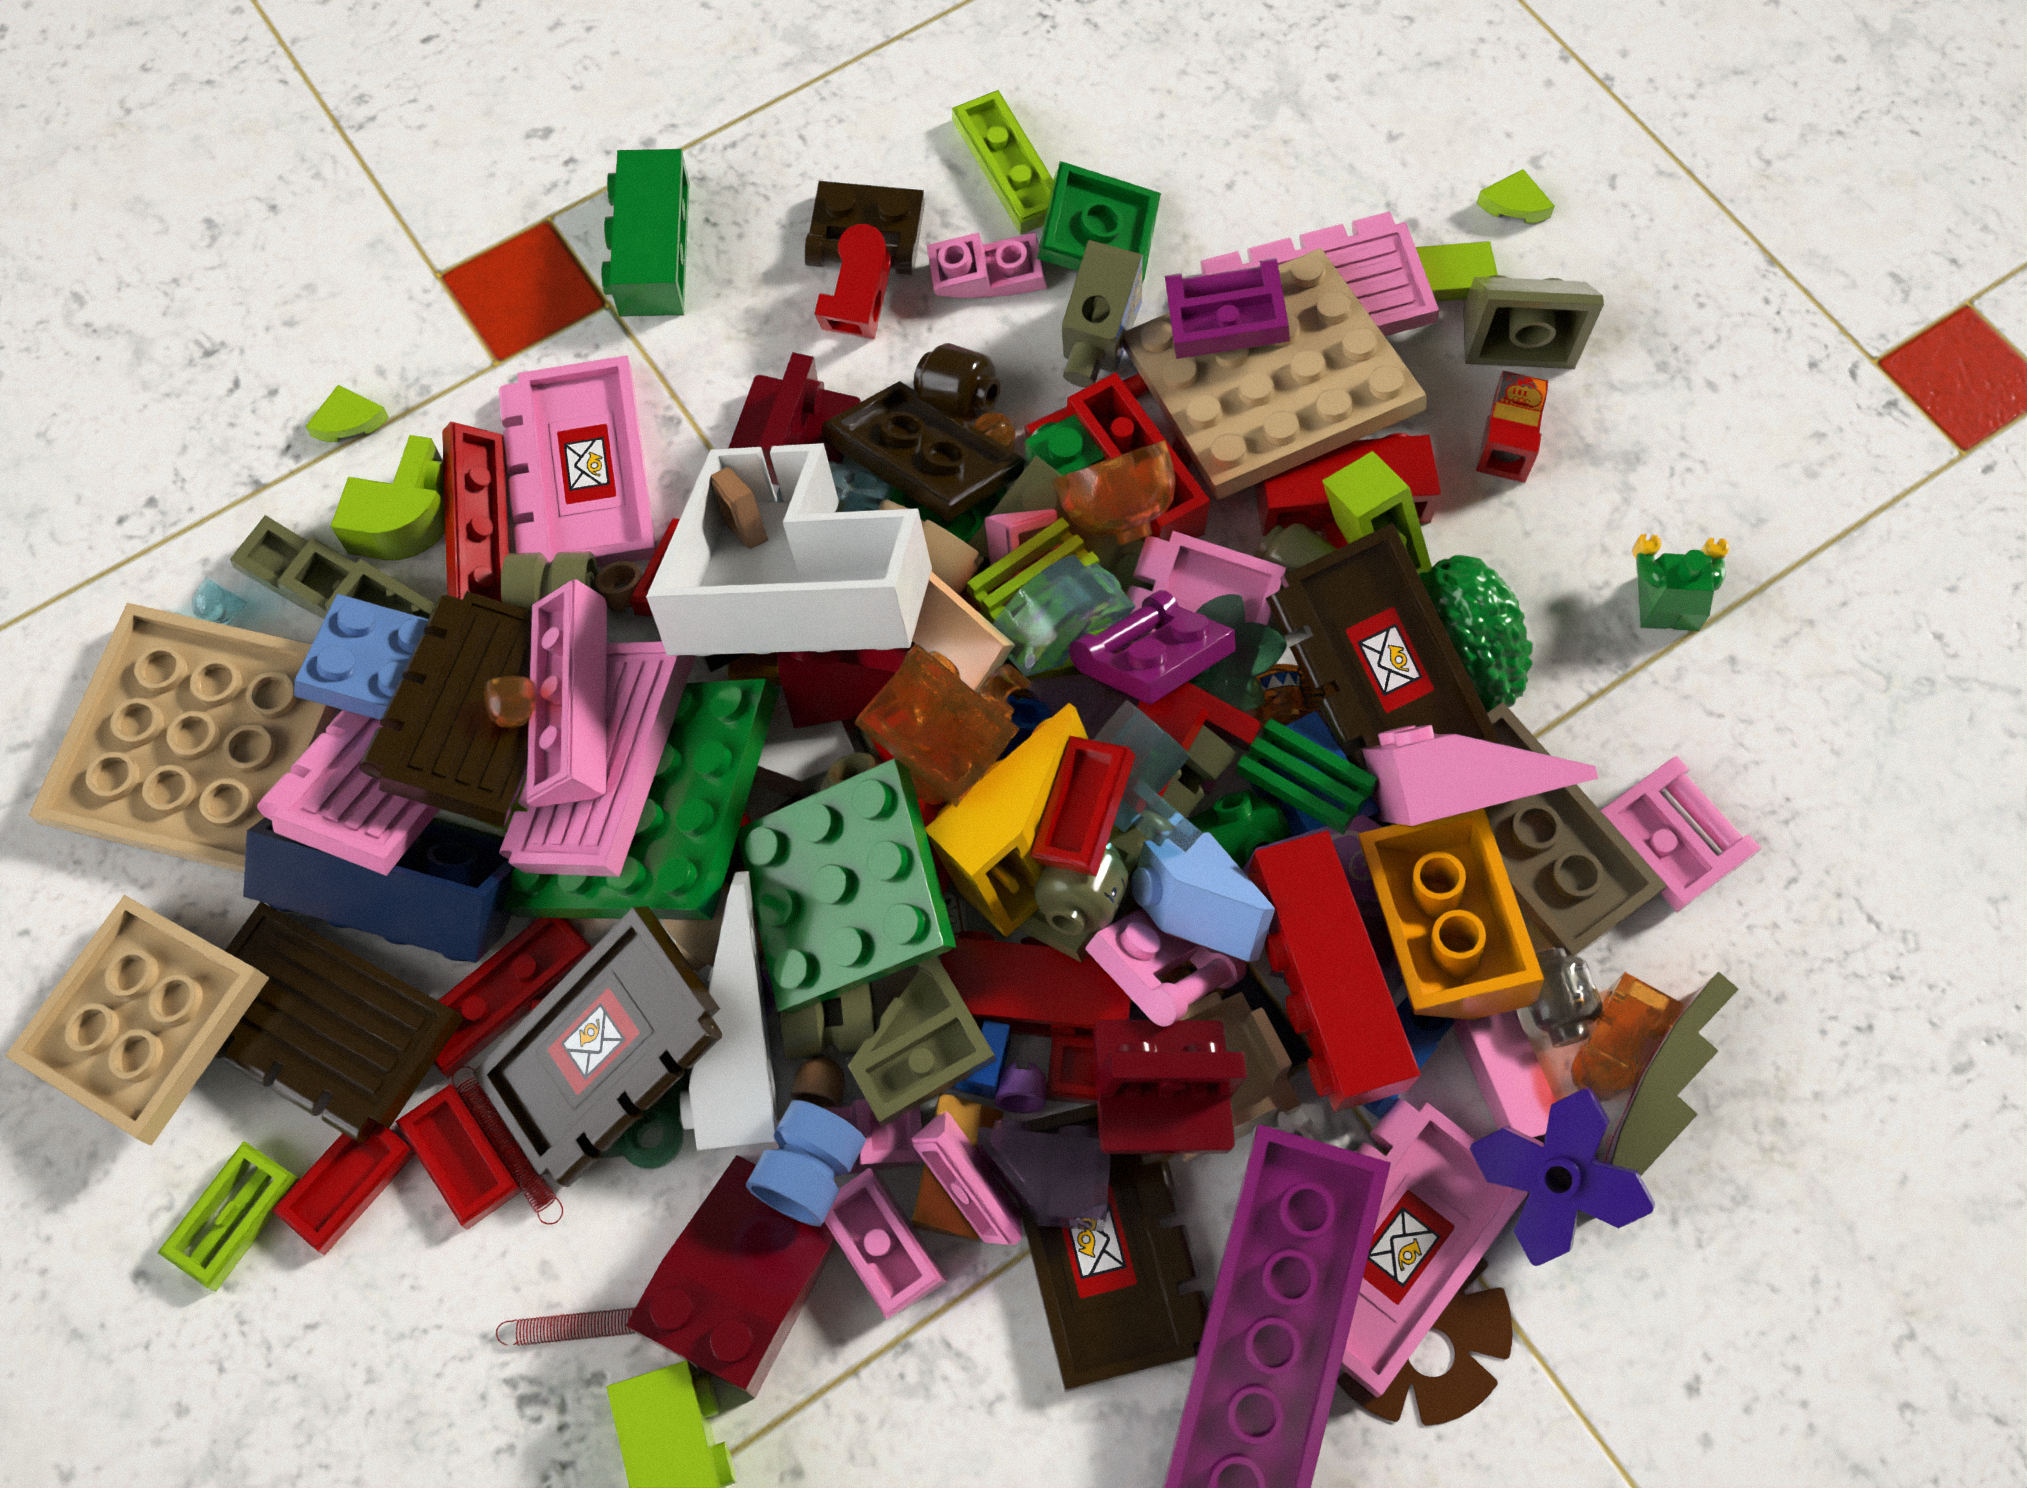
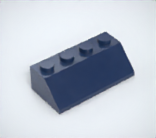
M265 817L247 830L243 897L267 903L278 911H295L323 919L334 927L354 928L379 935L393 944H410L441 953L449 960L477 963L504 935L512 915L503 909V905L512 886L511 876L515 867L508 863L509 859L499 854L505 837L433 818L388 875L385 876L274 833L272 820Z

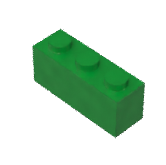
M682 149L617 150L616 173H608V199L610 205L614 206L613 216L605 217L604 234L606 247L608 250H611V260L602 262L601 278L604 294L613 296L619 316L684 315L690 182Z

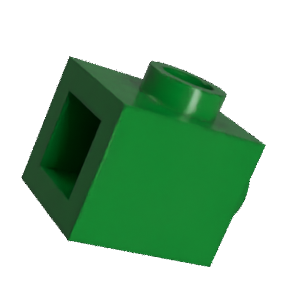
M1075 414L1058 423L1048 422L1036 429L1029 438L1025 439V468L1034 456L1037 455L1089 497L1102 492L1105 456Z

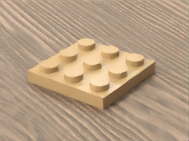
M123 895L5 1057L129 1135L152 1146L264 987L269 977L137 901Z

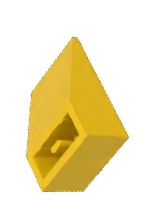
M1070 703L1052 718L1042 721L1026 741L1005 759L995 762L980 781L957 801L944 806L937 814L935 820L925 827L928 839L958 891L1005 937L1010 935L1039 909L1034 899V887L1045 865L1037 864L1029 855L1069 736L1088 739L1077 710Z

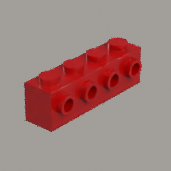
M1329 830L1256 850L1247 876L1275 908L1268 929L1270 934H1267L1264 942L1265 950L1275 973L1284 972L1291 995L1286 996L1288 1016L1297 1034L1305 1033L1314 1056L1308 1058V1069L1317 1094L1320 1097L1328 1095L1333 1112L1336 1113L1409 1091L1421 1074Z

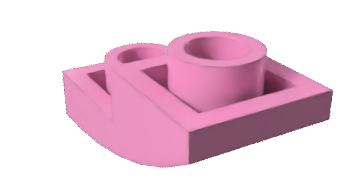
M978 232L927 245L935 295L957 298L1009 296L1047 289L1043 262L1036 259L1039 249L1036 232L984 245Z

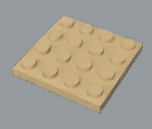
M1322 248L1278 266L1289 323V342L1176 359L1170 312L1126 330L1124 334L1123 348L1216 500H1220L1426 410L1427 394Z
M126 603L29 816L41 825L244 873L247 830L265 818L258 810L257 804L285 773H291V766L318 736L326 733V728L330 724L336 710L335 707L294 696V680L312 645Z

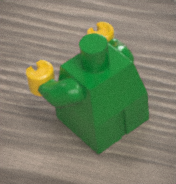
M1641 534L1632 548L1633 556L1636 558L1641 628H1673V630L1699 631L1710 616L1714 591L1718 590L1725 580L1726 567L1724 558L1729 552V543L1725 539L1720 538L1717 544H1714L1715 538H1709L1701 550H1690L1686 554L1664 553L1655 560V556L1661 548V539L1657 535L1652 534L1650 539L1646 540L1647 534Z

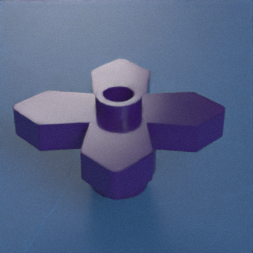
M1584 1087L1551 1104L1544 1143L1509 1126H1505L1476 1140L1470 1146V1151L1487 1182L1530 1192L1515 1226L1514 1233L1530 1263L1534 1266H1540L1570 1252L1573 1247L1579 1210L1619 1229L1651 1214L1655 1208V1201L1637 1170L1599 1162L1596 1152L1610 1120L1594 1091L1589 1087ZM1554 1166L1566 1168L1572 1175V1186L1564 1187L1558 1184L1552 1178L1549 1169Z

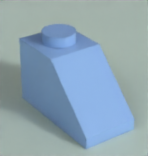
M1209 832L1144 841L1137 869L1132 875L1131 893L1136 902L1143 907L1158 928L1165 933L1247 962L1259 960L1275 908Z

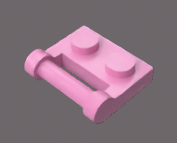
M1675 756L1600 811L1667 885L1661 895L1678 913L1732 871L1742 866L1760 851L1761 847L1749 834L1743 837L1686 775L1690 769L1678 756ZM1667 790L1723 853L1717 856L1661 793Z
M1143 907L1098 931L1085 948L1148 1018L1162 1027L1170 1026L1184 1017L1189 1005L1216 988H1230L1245 977L1247 969L1245 960L1161 931ZM1188 960L1198 968V970L1175 984L1169 982L1161 983L1158 980L1159 977Z

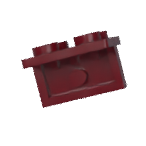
M792 352L782 380L764 375H756L754 377L728 449L761 447L771 483L779 486L770 456L772 446L824 443L835 485L845 455L821 440L822 423L855 406L861 400L856 396L825 390L824 382L818 381L814 357Z
M1098 1020L1093 1027L1099 1141L1100 1150L1103 1153L1225 1154L1234 1148L1231 1097L1247 1079L1245 1052H1227L1223 1022L1219 1020H1178L1172 1025L1165 1027L1159 1026L1151 1020Z

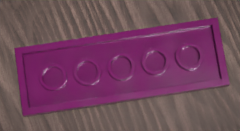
M1258 1124L1256 1126L1162 1488H1311L1391 1162Z

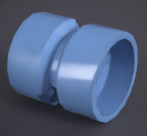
M792 1100L773 1135L779 1148L764 1150L746 1183V1187L759 1200L782 1214L799 1222L821 1227L840 1191L834 1178L851 1171L866 1139L853 1125L836 1114L809 1102Z

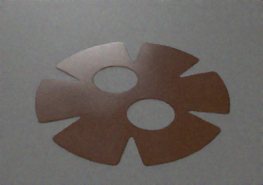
M1484 1257L1480 1259L1431 1327L1445 1333L1454 1346L1455 1358L1449 1371L1438 1377H1428L1415 1370L1408 1359L1385 1392L1378 1398L1345 1371L1337 1380L1342 1389L1352 1399L1373 1414L1393 1422H1398L1409 1387L1412 1384L1421 1422L1425 1426L1455 1420L1479 1406L1492 1393L1498 1382L1469 1354V1351L1505 1360L1510 1357L1513 1338L1511 1312L1503 1288L1498 1287L1470 1294L1464 1293L1487 1268L1488 1262Z

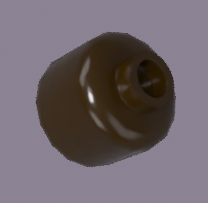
M944 343L936 347L932 352L925 353L914 373V390L918 392L920 400L957 416L969 424L978 420L985 411L992 410L999 398L1000 382L996 379L995 366L990 357L951 343Z

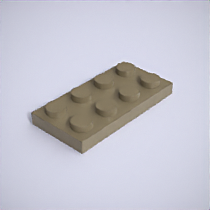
M1504 702L1487 713L1501 741L1499 744L1550 755ZM1577 784L1484 807L1518 906L1567 963L1644 907L1667 887Z

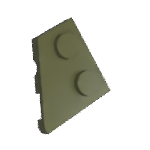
M938 956L918 963L919 970L899 999L895 997L881 1016L880 1026L872 1037L865 1039L848 1064L850 1071L882 1127L996 1062L993 1051Z

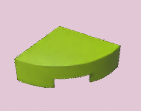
M1524 169L1482 189L1476 202L1482 209L1495 217L1503 214L1513 218L1524 219V223H1536L1551 218L1555 207Z
M337 385L305 427L310 436L326 442H339V438L353 436L363 431L366 434L374 432L386 422L389 416L383 406Z

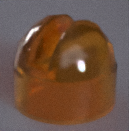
M988 412L979 416L973 427L985 434L993 429L988 436L1014 451L1016 433L1011 421L1003 414L997 412Z
M519 676L499 677L487 682L484 686V699L490 719L499 727L509 729L522 727L531 719L532 712L536 709L534 682Z

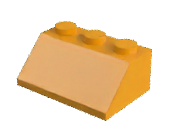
M1484 808L1414 826L1395 824L1358 834V840L1414 1015L1475 1020L1537 1004L1544 977Z

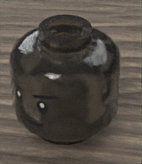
M1564 948L1549 949L1536 953L1544 977L1538 1000L1527 1007L1516 1009L1525 1034L1534 1039L1550 1038L1553 1048L1569 1046L1589 1038L1591 1035L1587 1026L1594 1023L1602 1015L1603 1004L1588 964L1581 957L1567 955Z

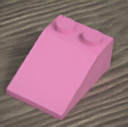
M1415 725L1379 733L1380 745L1362 749L1368 773L1378 778L1373 796L1376 805L1380 809L1379 820L1408 826L1598 779L1596 767L1593 765L1457 734H1434L1432 725L1416 728Z

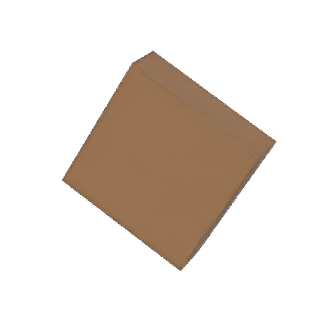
M730 467L712 474L711 485L724 524L749 549L767 542L768 537L751 489Z

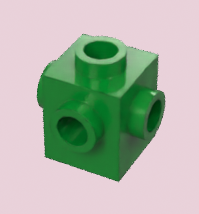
M1249 789L1243 792L1224 795L1214 803L1213 807L1185 820L1189 835L1209 832L1241 870L1256 848L1284 840L1291 834L1288 821L1279 806L1275 803H1266Z

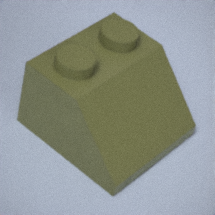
M1502 275L1489 277L1474 276L1463 308L1465 364L1575 369L1604 306L1603 295L1587 282L1564 281L1559 278L1543 280L1517 279Z

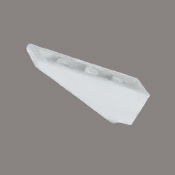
M749 871L736 872L728 893L708 992L720 1007V1010L712 1018L720 1028L722 1038L692 1067L689 1090L680 1091L682 1125L684 1130L694 1129L697 1151L774 1142L776 1140L773 1135L780 1121Z

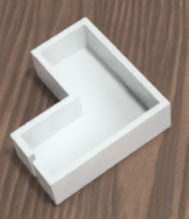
M824 443L772 446L770 456L784 502H777L761 447L710 450L646 596L667 656L910 648L932 571L918 509L836 512L839 500ZM727 467H730L753 492L768 537L767 542L752 549H749L747 546L745 547L724 524L711 485V475Z

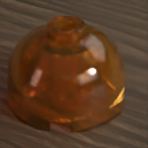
M1165 440L1052 479L1060 503L1072 523L1082 532L1094 537L1115 535L1119 545L1153 534L1149 523L1167 512L1174 499L1176 484L1173 462Z

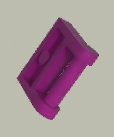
M1277 258L1260 260V266L1183 279L1181 273L1166 275L1165 282L1176 359L1289 342V323Z
M1159 590L1143 600L1142 608L1097 635L1087 633L1071 642L1069 646L1070 659L1080 672L1150 705L1236 651L1234 629L1208 619L1203 614L1194 613L1180 607L1176 599L1165 590ZM1154 628L1156 629V631L1144 637L1143 639L1133 642L1128 648L1118 653L1117 655L1114 654V652L1123 648L1124 646L1141 637Z

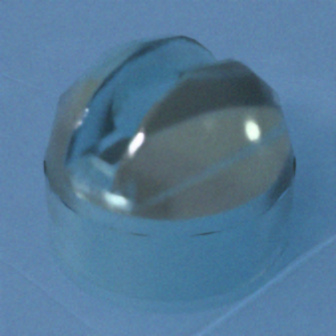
M207 577L204 578L196 589L192 599L193 612L198 619L229 625L234 621L247 604V602Z

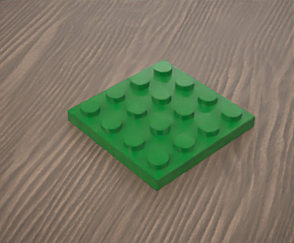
M766 678L686 683L620 877L523 873L515 867L511 876L512 886L503 909L516 917L622 919L632 907L649 906L657 919L713 920L780 690Z

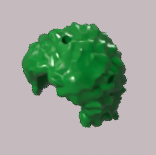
M1454 555L1450 559L1439 560L1429 571L1421 572L1419 577L1486 713L1502 702L1508 708L1512 707L1516 703V698L1523 696V692L1526 690V683L1528 682L1527 672L1533 665L1529 658L1533 650V643L1527 640V629L1523 623L1525 616L1519 608V601L1515 593L1511 591L1510 586L1506 585V582L1499 577L1494 569L1488 568L1482 559Z

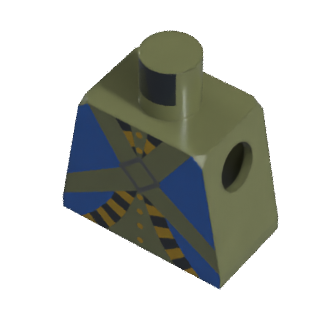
M1088 240L1062 323L1063 355L1068 359L1063 377L1071 384L1086 388L1096 383L1100 369L1114 372L1118 369L1125 350L1123 348L1124 334L1126 330L1133 328L1142 303L1143 254Z

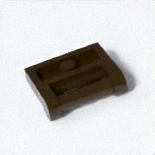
M819 181L810 231L805 242V265L823 267L824 262L842 263L838 253L839 241H830L828 239L839 240L842 233L849 227L856 224H868L876 227L882 233L886 244L897 245V247L887 246L891 256L890 268H896V274L913 275L925 206L924 190Z

